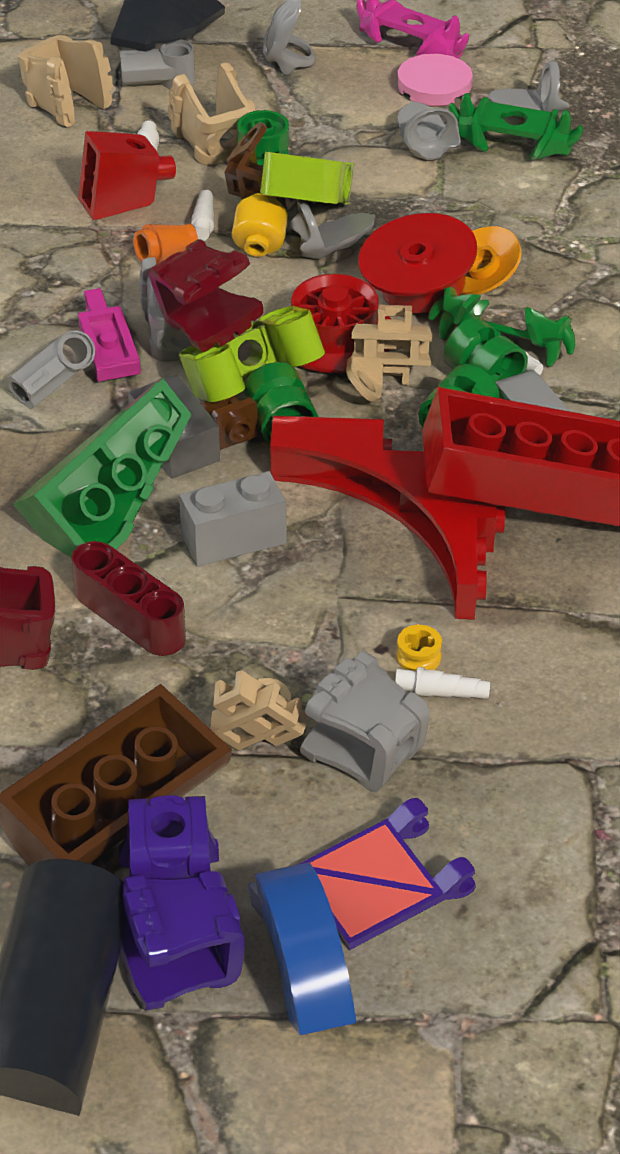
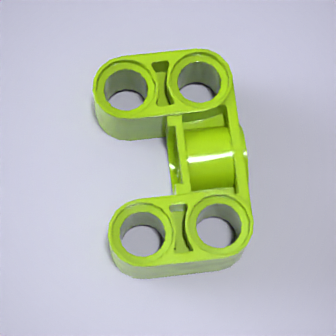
M265 152L260 194L331 204H349L354 163Z
M295 306L276 309L251 322V328L240 336L234 334L235 339L221 347L215 344L213 348L206 352H202L193 346L182 350L179 353V357L194 396L207 402L225 400L242 392L246 388L243 378L250 376L257 368L267 363L282 362L297 367L321 358L325 351L311 311ZM248 340L251 344L250 356L245 361L240 362L238 348L241 343Z

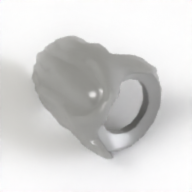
M286 0L285 3L281 4L275 10L270 27L267 28L263 38V54L265 59L269 62H277L284 75H289L297 67L312 66L316 61V56L311 46L303 39L292 35L300 13L301 0ZM288 42L302 47L309 56H301L287 49Z
M551 60L544 65L538 90L504 88L494 90L487 96L491 102L548 112L556 109L558 110V115L569 108V103L561 100L559 97L560 71L559 65L555 60Z
M414 101L400 109L397 116L400 135L410 152L424 160H438L451 147L456 148L461 144L457 118L449 110L443 108L432 109L423 103ZM440 115L447 119L446 125L442 122Z
M297 199L298 214L288 224L290 229L298 232L301 236L298 245L301 255L307 258L321 259L332 252L355 245L363 235L370 232L376 215L370 213L349 214L317 226L307 201Z

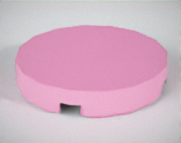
M422 54L411 57L403 62L397 71L399 92L402 95L405 92L410 95L411 101L423 103L427 106H447L451 102L455 103L456 97L463 96L465 93L469 94L472 89L473 75L471 68L464 61L449 55Z

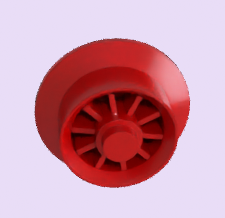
M418 213L394 219L375 230L363 243L358 262L363 278L372 287L382 292L384 299L389 305L412 306V313L430 312L435 301L444 294L445 288L454 287L457 295L461 294L465 286V275L476 260L478 247L473 231L459 219L438 213Z
M324 274L302 282L296 287L291 297V306L311 311L325 351L321 358L301 365V367L325 373H346L347 359L354 352L352 331L355 325L378 324L379 299L375 289L364 280L354 276ZM384 349V352H389L391 349Z

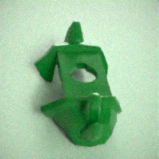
M468 93L463 95L460 109L452 102L448 105V110L454 113L457 118L460 137L468 140L478 151H488V144L483 133L492 131L533 138L538 142L529 155V159L533 161L553 154H560L565 157L571 153L572 146L580 140L583 134L582 125H578L575 129L571 130L572 117L568 110H564L559 118L558 110L556 109L548 112L491 102L487 97H483L480 103L475 106ZM520 116L526 122L522 125H510L502 118Z
M447 287L444 289V294L431 307L428 317L430 320H434L439 314L443 313L439 325V338L446 340L455 325L458 327L462 322L470 318H480V315L489 306V301L480 300L481 295L478 294L458 296L454 287ZM525 307L527 327L525 330L485 321L501 333L529 339L536 347L545 348L546 366L553 367L558 360L562 342L567 354H574L576 345L575 334L571 326L572 318L568 315L562 316L559 320H553L539 311Z

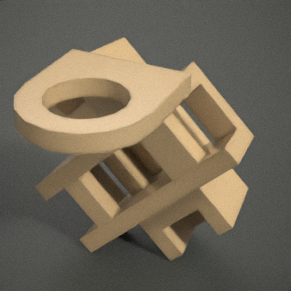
M379 305L378 324H356L352 331L354 352L347 359V376L357 391L371 402H376L381 397L383 376H402V385H409L410 365L431 366L429 342H432V333L429 326H411L412 306ZM385 316L405 317V320L385 319ZM384 349H403V353L384 352Z
M243 670L236 672L235 685L233 686L228 685L222 680L215 682L213 707L217 709L212 711L210 729L225 743L238 751L264 739L274 746H278L303 735L309 716L301 709L303 701L299 698L291 700V693L288 687L279 680L272 678L256 680Z

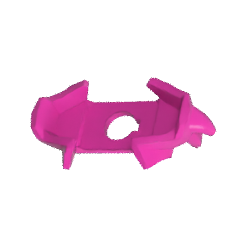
M357 0V14L361 21L359 31H365L376 43L382 41L379 27L385 25L420 37L423 40V44L416 53V56L422 54H443L459 59L468 44L469 34L464 33L463 36L460 34L458 16L454 15L450 20L443 21L405 8L396 0H388L380 3L379 0H366V2L365 0ZM408 20H417L421 22L422 25H410L407 24Z

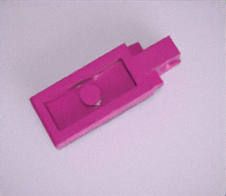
M101 288L84 291L86 307L85 312L78 313L80 331L86 333L92 339L95 346V356L91 364L97 381L141 374L140 359L121 306L107 308Z

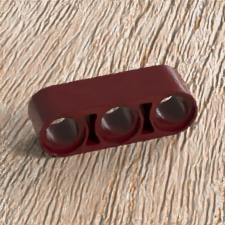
M86 542L79 545L73 551L71 559L76 598L80 603L149 653L167 656L180 651L184 647L186 641L185 609L183 598L177 592L104 542Z

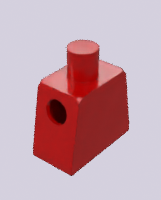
M87 131L84 138L78 199L93 220L150 206L154 202L157 181L175 178L176 165L174 158L171 155L159 156V153L147 137L141 134Z

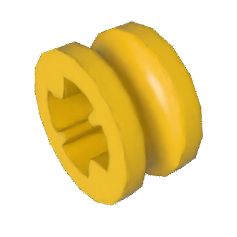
M417 624L408 626L399 633L396 658L398 664L404 670L417 671V667L435 670L440 665L442 638L436 629L427 625Z

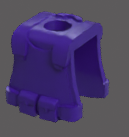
M166 795L152 798L150 802L148 798L128 800V827L126 836L119 845V866L130 868L129 877L143 874L145 879L171 880L199 877V873L211 871L210 863L219 861V844L209 828L205 796H186L184 800V798L179 796Z
M206 871L199 873V877L171 880L145 879L143 874L124 877L123 900L128 923L121 947V955L126 973H128V980L133 995L138 997L145 1011L164 1008L165 1002L201 988H223L237 981L243 965L245 938L239 924L240 916L233 895L228 893L222 874L216 871Z

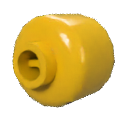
M256 193L244 198L237 205L232 228L234 243L241 250L254 257H262L266 254L277 252L283 246L288 222L286 208L274 196Z

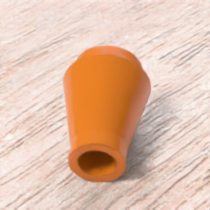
M190 223L184 225L146 224L141 230L135 232L133 246L136 256L141 262L143 259L155 257L157 265L165 261L169 256L185 251L186 246L198 240V235L195 227Z

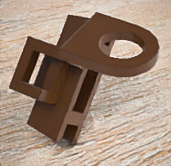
M263 122L258 123L245 134L226 160L228 166L224 173L228 194L241 197V201L251 195L260 193L263 165L257 164L255 147L267 130V126ZM274 196L286 208V211L297 200Z

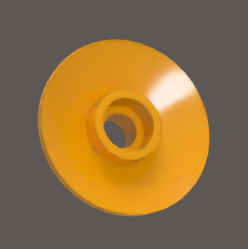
M488 226L473 230L478 247L477 257L473 266L465 275L466 281L461 295H479L489 292L505 283L513 275L522 255L520 242L514 233L498 226Z

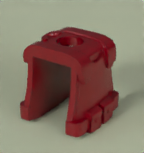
M198 239L186 246L184 252H177L169 256L165 261L155 265L148 272L158 305L166 322L173 328L181 329L189 338L191 345L202 352L210 350L215 344L221 347L235 339L234 334L240 336L252 327L251 321H255L263 315L262 301L254 297L237 295L219 288L250 265L247 255L240 251L222 252L206 246L205 241Z
M27 566V570L0 567V667L23 666L24 669H42L47 666L50 659V635L55 619V594L52 575L44 567Z

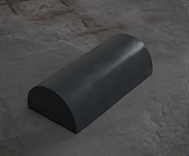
M48 859L33 863L26 868L22 875L0 952L1 1096L77 1116L80 1115L128 923L123 900L124 882L103 868L70 859Z

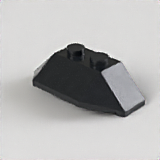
M124 0L111 35V45L148 51L155 48L156 43L173 42L196 34L224 15L225 6L218 0Z

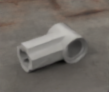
M179 39L163 43L158 49L120 51L122 86L162 83L164 87L170 89L172 88L173 79L181 74H185L191 86L195 84L193 44Z
M70 330L50 341L43 350L6 378L10 391L18 402L23 403L29 409L34 408L78 371L91 364L95 356L94 343L86 333L79 330ZM63 344L69 346L74 351V364L65 359L62 351Z

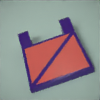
M419 798L407 800L387 819L299 863L310 862L315 869L329 901L339 937L349 950L444 900L463 898L471 894L476 888L475 881L472 878L475 874V868L465 857H458L452 860L432 878L403 840L417 838L425 834L429 829V822L425 818L428 815V808Z

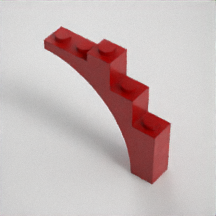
M273 416L270 458L271 475L274 480L317 486L340 492L362 500L401 522L425 544L440 564L450 586L454 601L455 619L475 620L476 600H486L487 571L477 570V566H485L486 552L494 553L495 533H504L505 506H495L486 502L458 497H445L428 492L424 451L392 450V438H383L384 419Z

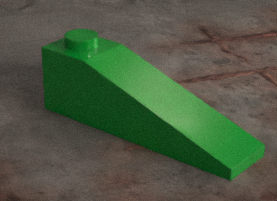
M163 378L159 379L47 472L13 505L43 541L69 557L72 556L73 551L79 545L86 542H104L117 549L128 539L135 526L133 521L143 502L147 501L154 489L152 485L163 463L169 460L192 415L166 381Z

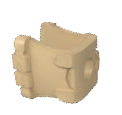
M57 35L20 52L18 58L22 80L27 87L25 94L28 105L30 107L38 106L56 117L58 124L66 127L75 124L71 90L84 96L99 108L105 109L109 107L112 103L110 91L113 90L112 75L108 74L111 69L108 57L103 55L102 43L93 39L73 41L68 36Z
M229 62L222 63L219 66L216 93L217 115L208 116L185 74L176 76L173 79L172 88L169 89L168 101L170 104H168V117L171 120V129L176 137L184 138L194 148V157L200 164L213 165L225 162L238 144L237 122L240 117L255 111L256 108L254 102L251 99H246L239 89L238 81L236 80V70ZM229 131L233 138L221 143L222 135Z

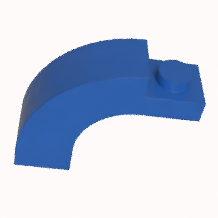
M308 862L256 873V882L248 884L251 904L263 918L273 943L289 1022L300 1036L357 1023L347 966L338 930L326 893L313 866Z

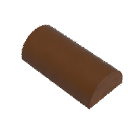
M159 684L0 793V823L9 841L28 866L48 859H70L90 864L125 838L128 827V800L148 798L150 802L152 798L159 796L183 797L230 762L232 749L162 684Z

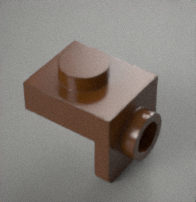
M235 395L217 402L204 401L200 403L219 426L220 450L258 437L257 403L253 398L240 401Z

